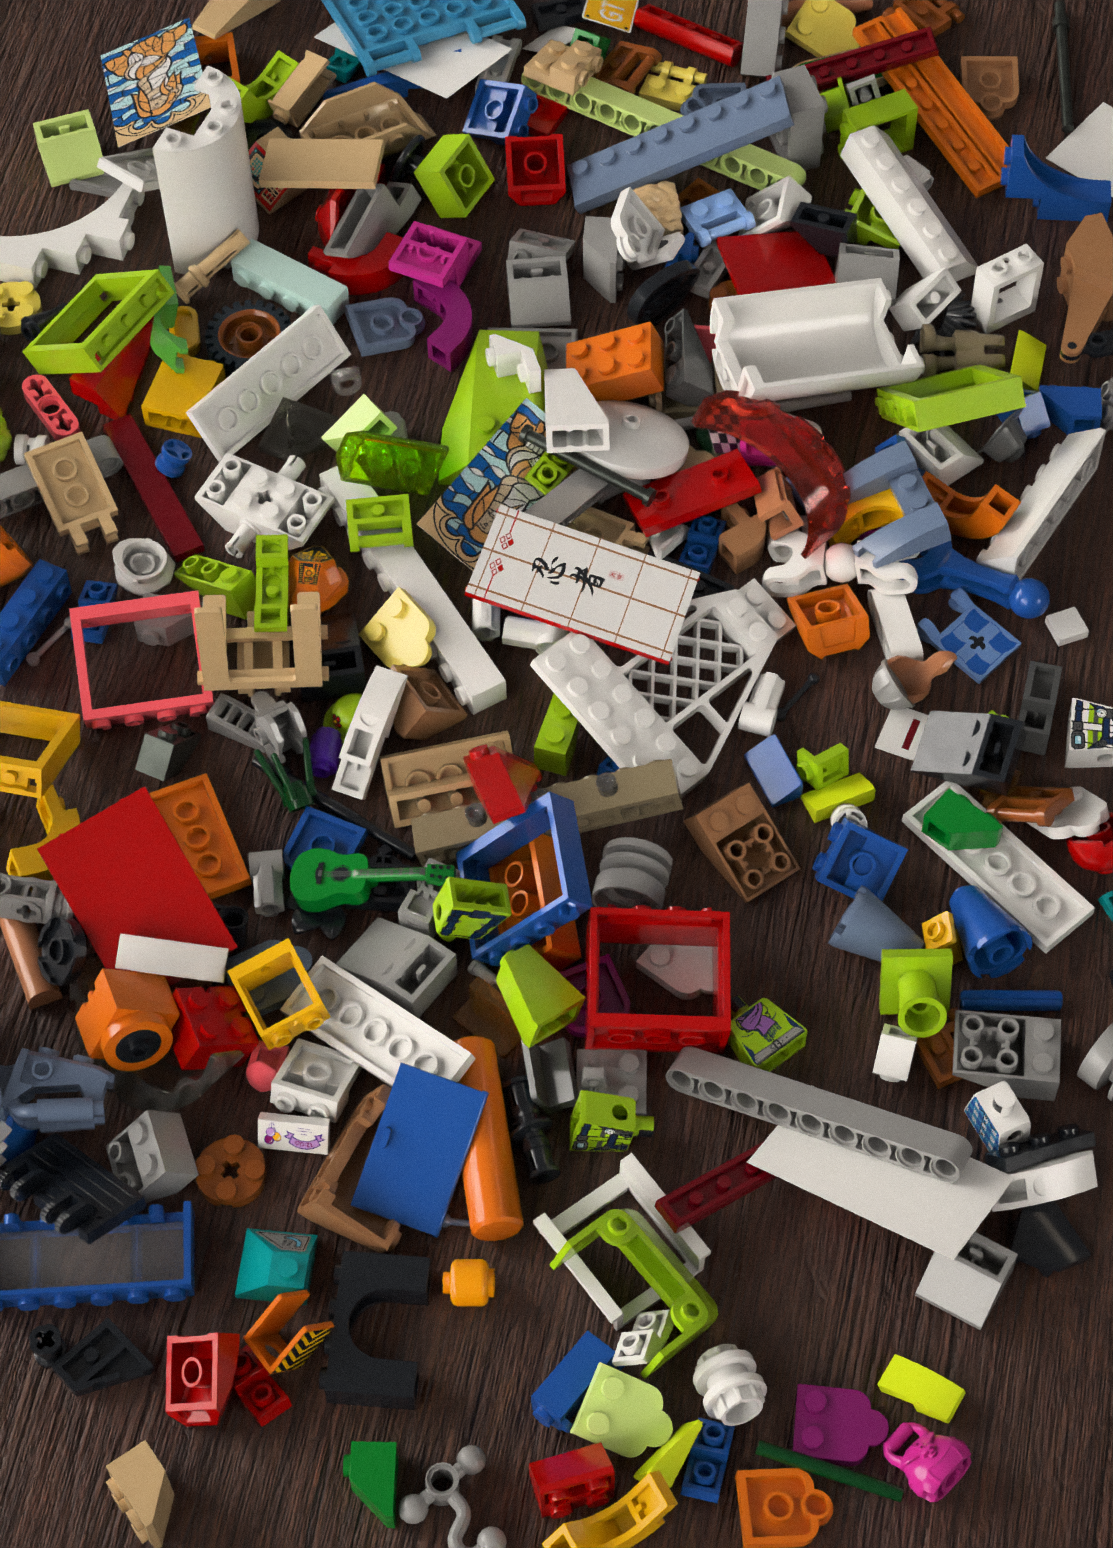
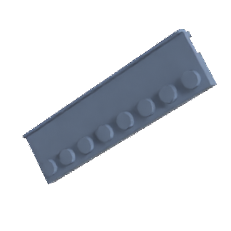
M780 75L568 164L567 170L576 211L579 214L585 213L618 199L620 192L628 187L634 190L646 184H655L794 126L786 90Z

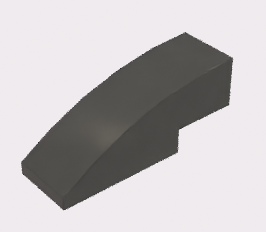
M1030 660L1018 718L1019 721H1023L1026 733L1022 751L1045 755L1061 678V666Z

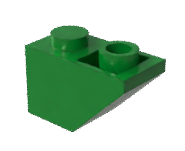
M949 788L924 814L921 832L947 850L993 848L1000 842L1003 825L993 815L984 813L975 807L966 796L957 794Z

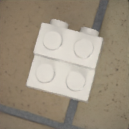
M298 1038L271 1082L270 1103L275 1104L280 1111L285 1113L295 1110L308 1114L309 1117L330 1119V1122L336 1123L348 1102L349 1090L362 1067L335 1049Z

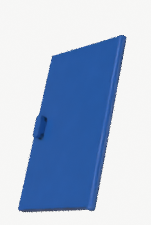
M401 1062L351 1206L390 1220L395 1219L403 1225L431 1234L437 1238L489 1093Z

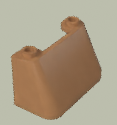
M385 1084L367 1094L358 1103L297 1209V1213L307 1220L378 1253H383L387 1250L391 1251L397 1245L402 1236V1233L398 1231L400 1223L395 1219L390 1220L351 1206V1202L391 1092V1088Z

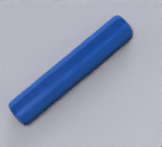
M962 990L959 1002L962 1010L1059 1011L1063 1005V996L1059 990Z

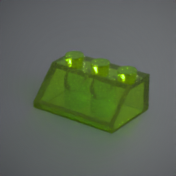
M360 430L345 433L335 456L341 481L428 496L449 452V447Z

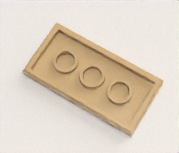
M269 138L259 177L260 187L375 189L385 149L383 139Z

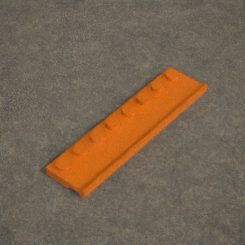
M899 7L891 15L886 17L881 15L854 27L852 36L860 47H864L916 31L918 28L904 10ZM939 56L881 73L895 92L902 89L907 91L918 107V123L976 198L1004 186L1000 185L1001 168L1007 167V165H1004L1005 146H1009Z

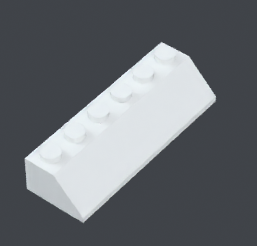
M874 125L851 133L840 156L922 278H926L943 267L948 269L956 282L975 275L978 267L977 263L890 136Z
M1096 428L1068 434L1062 444L1057 443L1054 446L1049 457V463L1040 466L1035 476V483L1032 486H1026L1020 498V505L1003 529L992 536L991 545L988 550L984 548L981 550L976 563L1002 573L1017 575L1019 580L1022 579L1097 470L1106 434L1105 429Z

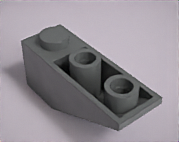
M683 308L674 317L669 318L664 327L665 392L667 397L686 406H699L713 395V369L689 313Z

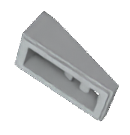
M220 693L206 715L208 730L265 753L264 746L258 743L253 729L256 728L253 709L230 696ZM236 717L240 718L236 725L232 724ZM248 723H252L248 732H245L244 729Z

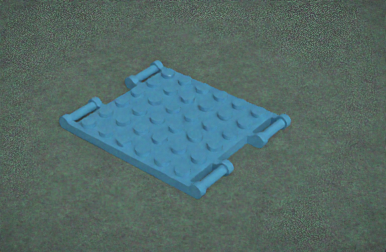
M321 0L361 62L367 77L376 75L377 71L411 61L415 63L421 61L419 45H426L435 40L452 37L464 31H467L472 44L482 42L483 38L515 28L516 30L526 28L525 17L514 0Z

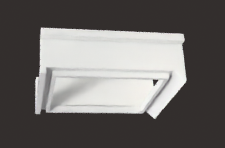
M632 1153L620 1160L619 1174L552 1220H550L546 1213L533 1220V1224L539 1230V1233L543 1235L558 1254L567 1242L563 1236L564 1234L629 1190L686 1261L683 1265L693 1276L704 1269L705 1258L711 1254V1250L691 1226L677 1234L673 1232L654 1207L656 1201L665 1196V1193ZM575 1254L564 1263L610 1323L613 1324L616 1331L635 1319L639 1312H645L661 1300L654 1289L650 1287L620 1309L578 1254Z

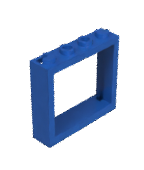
M549 791L529 804L525 813L505 820L456 853L460 878L490 882L489 868L551 829L563 894L500 935L497 926L481 939H469L472 959L490 964V966H501L499 964L500 960L508 951L512 949L516 951L527 944L533 945L545 936L552 935L555 930L569 921L577 919L582 913L593 907L573 800Z

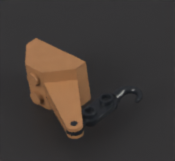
M1098 213L1087 215L1083 218L1066 243L1065 253L1060 261L1061 274L1057 277V289L1060 294L1064 295L1068 304V311L1059 356L1062 361L1069 364L1078 362L1083 354L1093 358L1113 355V329L1096 332L1102 321L1113 320V235L1103 214Z

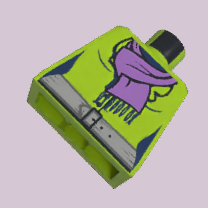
M735 996L731 999V1032L727 1042L741 1063L771 1072L805 1047L806 1028L769 999L761 998L750 1007L740 996Z

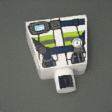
M1072 698L1068 714L1065 768L1113 767V707Z

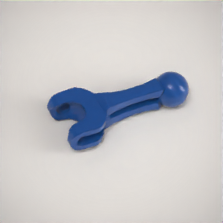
M951 541L920 552L919 554L923 556L922 558L899 561L911 564L917 572L918 584L912 592L915 594L930 593L939 588L949 590L961 588L967 593L994 601L1008 610L1012 609L1016 615L1025 619L1041 616L1047 610L1050 603L1049 591L1040 580L1034 578L1019 580L1017 575L1002 573L982 566L952 548Z

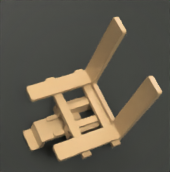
M299 592L297 594V604L290 605L291 626H288L287 632H254V611H247V628H226V596L205 595L203 597V607L194 609L197 643L202 671H197V684L204 685V691L238 690V694H248V697L255 694V689L274 688L275 695L281 696V693L291 692V688L323 687V681H329V666H322L321 639H328L327 625H321L320 593ZM290 640H293L295 663L293 668H290ZM237 642V669L229 670L227 643Z

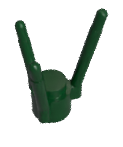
M307 737L302 739L307 785H303L302 780L291 783L278 755L272 753L271 758L284 785L282 786L259 749L254 750L255 756L279 793L284 807L288 808L289 813L313 805L312 796L318 794L313 780L311 753Z

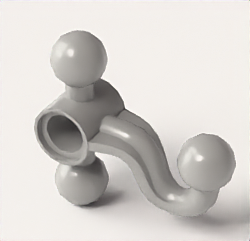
M476 1445L463 1447L457 1454V1463L453 1466L445 1462L436 1463L431 1466L425 1477L426 1489L419 1495L409 1494L403 1497L398 1506V1512L402 1520L409 1524H417L425 1519L428 1513V1506L431 1503L438 1506H448L450 1504L456 1512V1518L447 1537L448 1548H469L463 1544L462 1539L470 1524L471 1508L465 1498L459 1493V1480L466 1474L475 1475L485 1467L486 1455ZM444 1477L448 1478L453 1485L446 1491H438L432 1486V1483L436 1479ZM489 1526L481 1530L476 1540L477 1545L470 1548H506V1536L499 1528Z

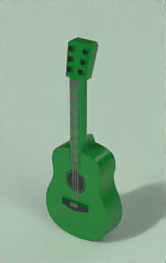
M314 848L303 852L295 860L290 873V889L301 909L308 912H321L342 904L360 905L365 903L370 896L372 887L378 886L379 882L426 881L427 884L443 886L448 877L456 878V869L453 865L427 864V867L371 869L367 857L363 854L342 855L328 849Z

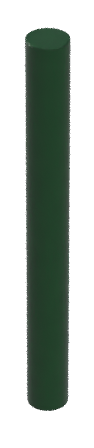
M759 1440L756 1448V1455L901 1502L904 1487L763 1440Z

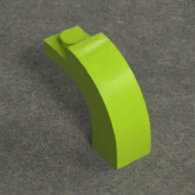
M278 50L260 76L249 85L243 86L229 77L240 93L244 122L253 123L255 120L266 119L273 114L268 100H273L274 96L299 65L297 61Z

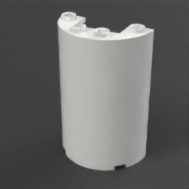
M210 66L206 67L194 85L195 91L209 95L211 106L210 112L195 135L166 127L152 148L174 270L180 274H186L189 271L188 267L195 264L197 266L237 229L248 240L252 238L257 241L259 235V222L240 93L234 82L227 75ZM231 261L225 265L226 269L231 268Z
M881 278L713 298L710 315V334H716L714 340L716 349H711L713 361L724 392L735 404L747 405L913 382L924 373L925 363L922 356H919L914 344L907 346L904 356L900 354L895 344L894 335L889 332L884 322L888 308L892 303V297Z

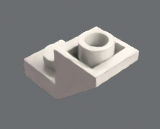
M497 334L489 335L490 348L485 349L488 366L494 367L497 377L518 374L520 382H525L529 394L541 392V368L533 348Z

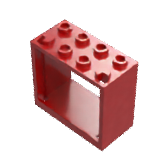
M607 904V907H591L586 931L585 1049L647 1050L648 1052L680 1053L684 1047L691 1046L714 1054H724L731 1032L730 912L712 911V907L701 909V911L686 910V908L680 906L668 907L666 910L652 909L647 905H636L632 908H617L613 904ZM600 943L712 947L713 1016L599 1013Z

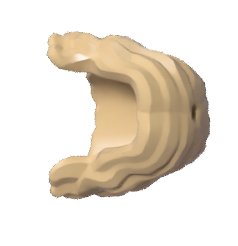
M661 181L658 184H646L633 190L664 227L663 236L676 232H681L683 235L684 227L681 223L680 201L678 200L674 182Z

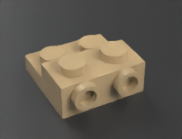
M550 39L524 66L523 76L573 96L581 87L587 85L589 78L594 73L600 71L603 65L602 49L580 40H576L571 46H567L560 41Z

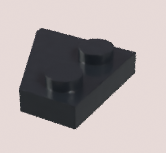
M108 1317L51 1366L53 1372L76 1397L144 1377L155 1371L154 1365Z

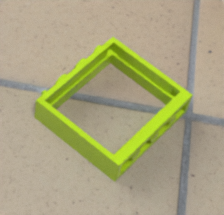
M158 269L96 274L22 352L40 375L102 372L175 292ZM103 292L108 296L104 301L100 297ZM122 300L82 343H73L112 301ZM95 353L100 357L99 361L95 358Z
M981 364L919 378L913 382L877 388L878 397L875 398V406H878L879 415L882 416V419L917 432L1026 407L1021 376Z

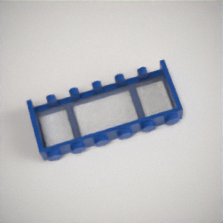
M183 1201V1212L165 1213L162 1205H150L149 1214L134 1215L90 1245L79 1238L78 1228L66 1235H62L55 1230L54 1223L48 1225L41 1220V1217L40 1221L22 1222L18 1214H5L4 1223H0V1312L3 1308L8 1307L32 1311L39 1309L41 1305L72 1308L76 1306V1303L89 1302L95 1306H108L113 1301L127 1300L132 1304L147 1303L149 1299L164 1298L166 1301L178 1302L185 1300L186 1296H195V1212L191 1201Z

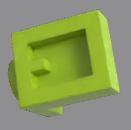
M839 743L814 756L805 748L797 750V774L803 781L819 791L849 775V749Z

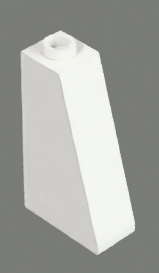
M575 368L544 369L547 453L610 450L609 420Z

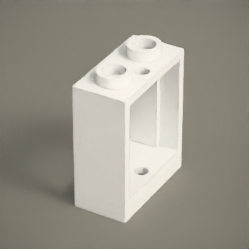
M1028 244L984 263L976 269L971 307H974V311L971 313H976V317L972 319L985 334L1034 312L1036 309L1044 262ZM1017 281L1016 286L999 293L1001 288Z

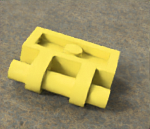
M665 60L663 63L659 62L657 66L651 68V72L659 73L660 75H647L639 91V97L680 112L683 102L692 97L693 90L696 87L694 84H706L708 74L698 72L697 68L690 66L687 69L674 66L673 62ZM671 77H674V78L682 79V80H684V81H683V82H679V81L671 80L670 78H671Z

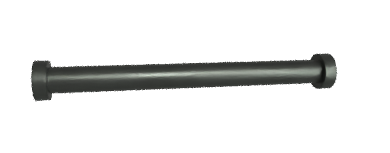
M526 424L522 428L518 440L524 444L529 442L547 451L546 437L533 431L534 428ZM576 452L551 453L642 500V504L647 507L655 499L657 490L651 487L646 489Z

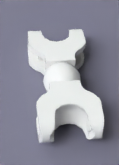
M792 531L775 541L770 536L768 540V551L771 558L776 562L785 563L784 565L769 567L763 575L762 587L772 597H793L805 594L812 587L827 585L828 577L833 581L844 583L853 580L857 576L858 584H869L884 595L912 593L918 584V575L915 568L911 564L899 561L916 558L919 553L876 569L872 563L876 556L865 552L862 556L857 557L854 555L851 544L841 542L827 549L826 542L814 541L801 531Z

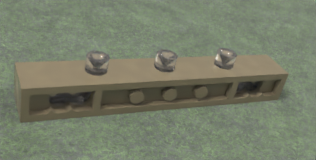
M672 759L653 760L646 765L633 768L623 767L615 772L589 775L581 780L568 783L558 782L550 787L537 788L536 791L530 793L532 797L530 804L549 791L573 800L579 833L683 809L678 778ZM482 803L459 805L454 809L438 813H425L421 817L411 819L415 853L422 867L425 866L429 858L443 864L456 862V853L505 820L493 824ZM551 829L543 833L552 837Z

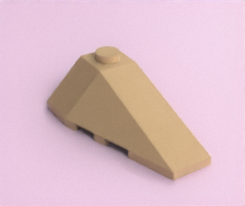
M209 0L193 23L192 29L215 40L281 0Z

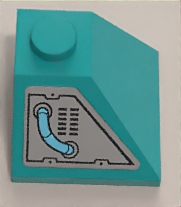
M247 1228L235 1298L273 1302L281 1293L306 1289L309 1292L318 1235ZM308 1298L304 1301L302 1305H307Z

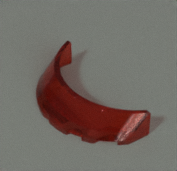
M725 390L704 398L691 421L695 427L719 431L748 443L770 458L795 486L803 501L808 519L807 542L801 553V556L806 559L836 534L846 520L845 517L851 492L850 486H846L843 476L845 468L833 447L825 442L823 435L801 416L794 418L780 410L781 404L770 399L759 401L739 396V391Z

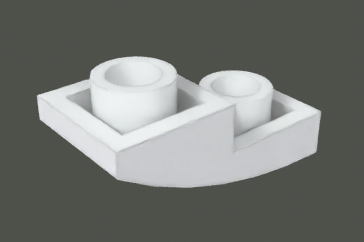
M670 1309L638 1313L633 1330L621 1333L612 1360L615 1367L647 1364L664 1347L674 1326Z

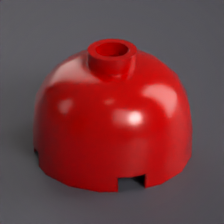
M1113 812L1109 813L1110 817L1106 822L1099 825L1100 830L1097 833L1086 837L1074 835L1066 838L1070 855L1078 866L1089 871L1098 872L1099 874L1113 873Z

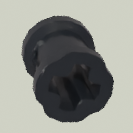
M51 1324L37 1326L29 1336L30 1348L34 1352L35 1359L44 1368H51L56 1361L67 1353V1347L61 1339L60 1330Z

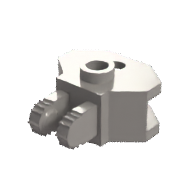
M264 690L256 692L251 696V704L255 708L253 709V717L256 722V728L253 729L258 743L264 746L271 762H273L271 758L272 753L278 755L281 764L286 762L283 752L292 748L297 755L303 753L302 739L307 737V731L299 710L292 702L286 704L284 700L276 703L267 691L264 692Z

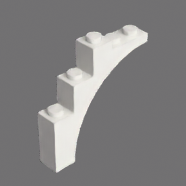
M122 183L118 190L104 204L71 224L38 234L0 236V281H28L36 289L41 278H45L48 268L80 275L84 265L89 263L91 254L123 261L127 251L131 250L134 246L135 234L132 233L131 225L133 224L134 213L138 205L141 206L144 201L145 192L141 193Z

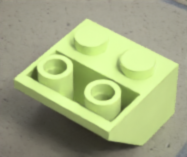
M89 109L33 123L38 149L51 187L68 184L72 179L76 178L77 180H83L104 174V171L97 167L99 158L103 157Z

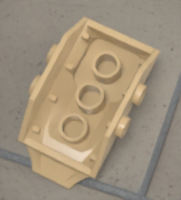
M377 82L369 83L324 100L299 130L301 139H383L385 149L382 159L403 151L416 135H423L425 140L436 136L424 118L414 112L399 93Z

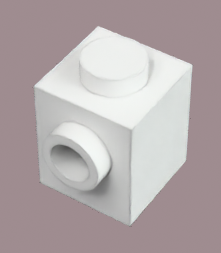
M885 1023L872 1073L880 1074V1078L889 1082L907 1081L917 1037L906 1034L898 1026Z

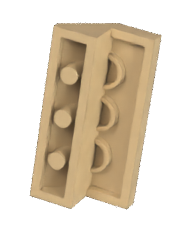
M506 730L379 756L394 827L399 828L411 825V819L421 817L425 813H438L454 809L459 805L481 803L473 788L463 757L469 755V750L480 745L496 746L513 754L509 732Z

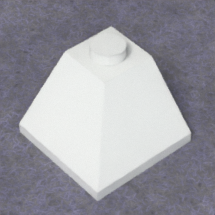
M787 176L746 199L745 209L753 214L756 226L747 231L744 229L739 230L738 236L775 233L791 227V220L801 202L811 204L812 195L791 176Z

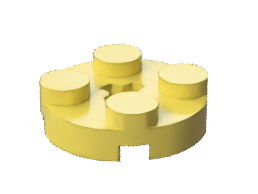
M28 281L0 284V333L5 335L22 333L21 319L25 316L42 312L40 296ZM16 305L13 311H8L7 307Z

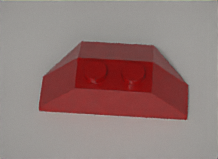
M381 163L377 184H385L387 186L386 166ZM329 189L328 197L324 204L318 206L315 220L318 222L319 236L325 247L357 189Z

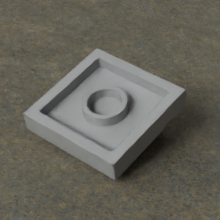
M577 1049L576 1081L579 1094L581 1090L630 1097L636 1101V1115L646 1116L647 1050Z

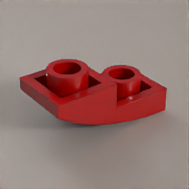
M248 1345L239 1350L237 1371L232 1390L258 1424L263 1427L289 1409L292 1404L289 1397L269 1375V1372Z

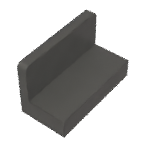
M562 1037L540 1046L535 1044L528 1048L521 1039L531 1100L548 1115L575 1106L579 1093L570 1042Z

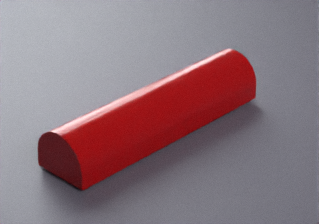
M647 4L635 12V27L720 63L735 67L742 56L743 42L654 5Z

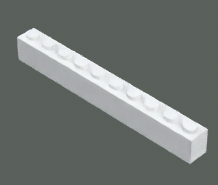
M353 459L320 473L321 487L318 488V491L334 497L335 501L331 506L334 518L340 527L345 526L348 538L346 499L378 497ZM400 528L358 531V536L403 531ZM403 544L360 548L367 568L375 570L378 582L384 592L389 591L392 595L398 587L405 589L434 621L436 633L430 643L432 648L430 659L435 658L439 664L438 668L446 683L451 682L454 686V692L459 703L462 706L467 705L474 715L507 699L506 680L414 547L404 548Z

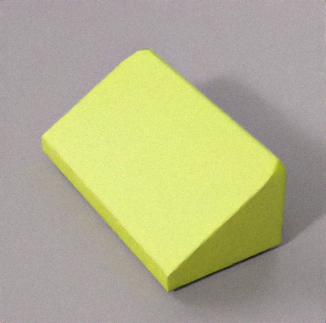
M1019 330L1010 373L1021 376L1023 389L1038 391L1047 345L1028 333Z
M859 772L833 782L819 791L815 789L800 795V798L814 823L830 818L833 810L841 804L850 803L859 807L874 801L876 789Z

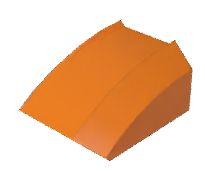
M848 583L786 599L793 620L807 650L820 659L852 649L859 651L870 638L869 616Z

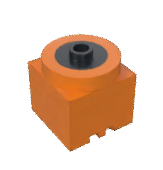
M102 968L94 982L96 989L89 991L87 995L89 1001L82 1004L75 1017L88 1056L94 1059H105L108 1065L121 1071L141 1070L157 1063L168 1053L172 1046L173 1036L171 1029L180 1016L165 975Z

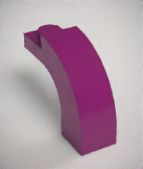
M414 279V301L437 314L443 320L440 327L427 338L428 358L452 372L465 359L473 341L472 310L465 293L452 281L444 288Z

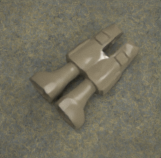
M922 324L919 341L920 353L952 350L954 356L923 354L925 370L921 376L924 378L936 375V373L942 370L952 369L954 371L979 364L994 369L1005 367V355L985 354L984 350L1004 348L1005 337L998 334L978 333V331L955 330L952 337H944L936 334L935 327L932 324Z

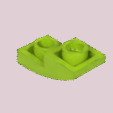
M545 451L524 479L546 495L561 483L574 465Z

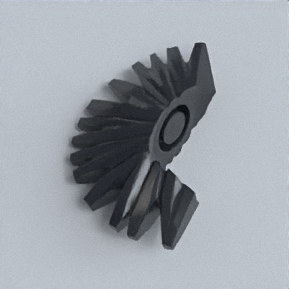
M965 293L956 296L945 307L941 328L936 330L937 335L952 337L955 330L976 328V323L969 320L976 317V313H971L974 311V307H969L972 304L971 301H961L966 296ZM921 329L916 330L910 344H914V346L919 344ZM947 350L951 356H954L952 350ZM938 351V355L944 356V351Z

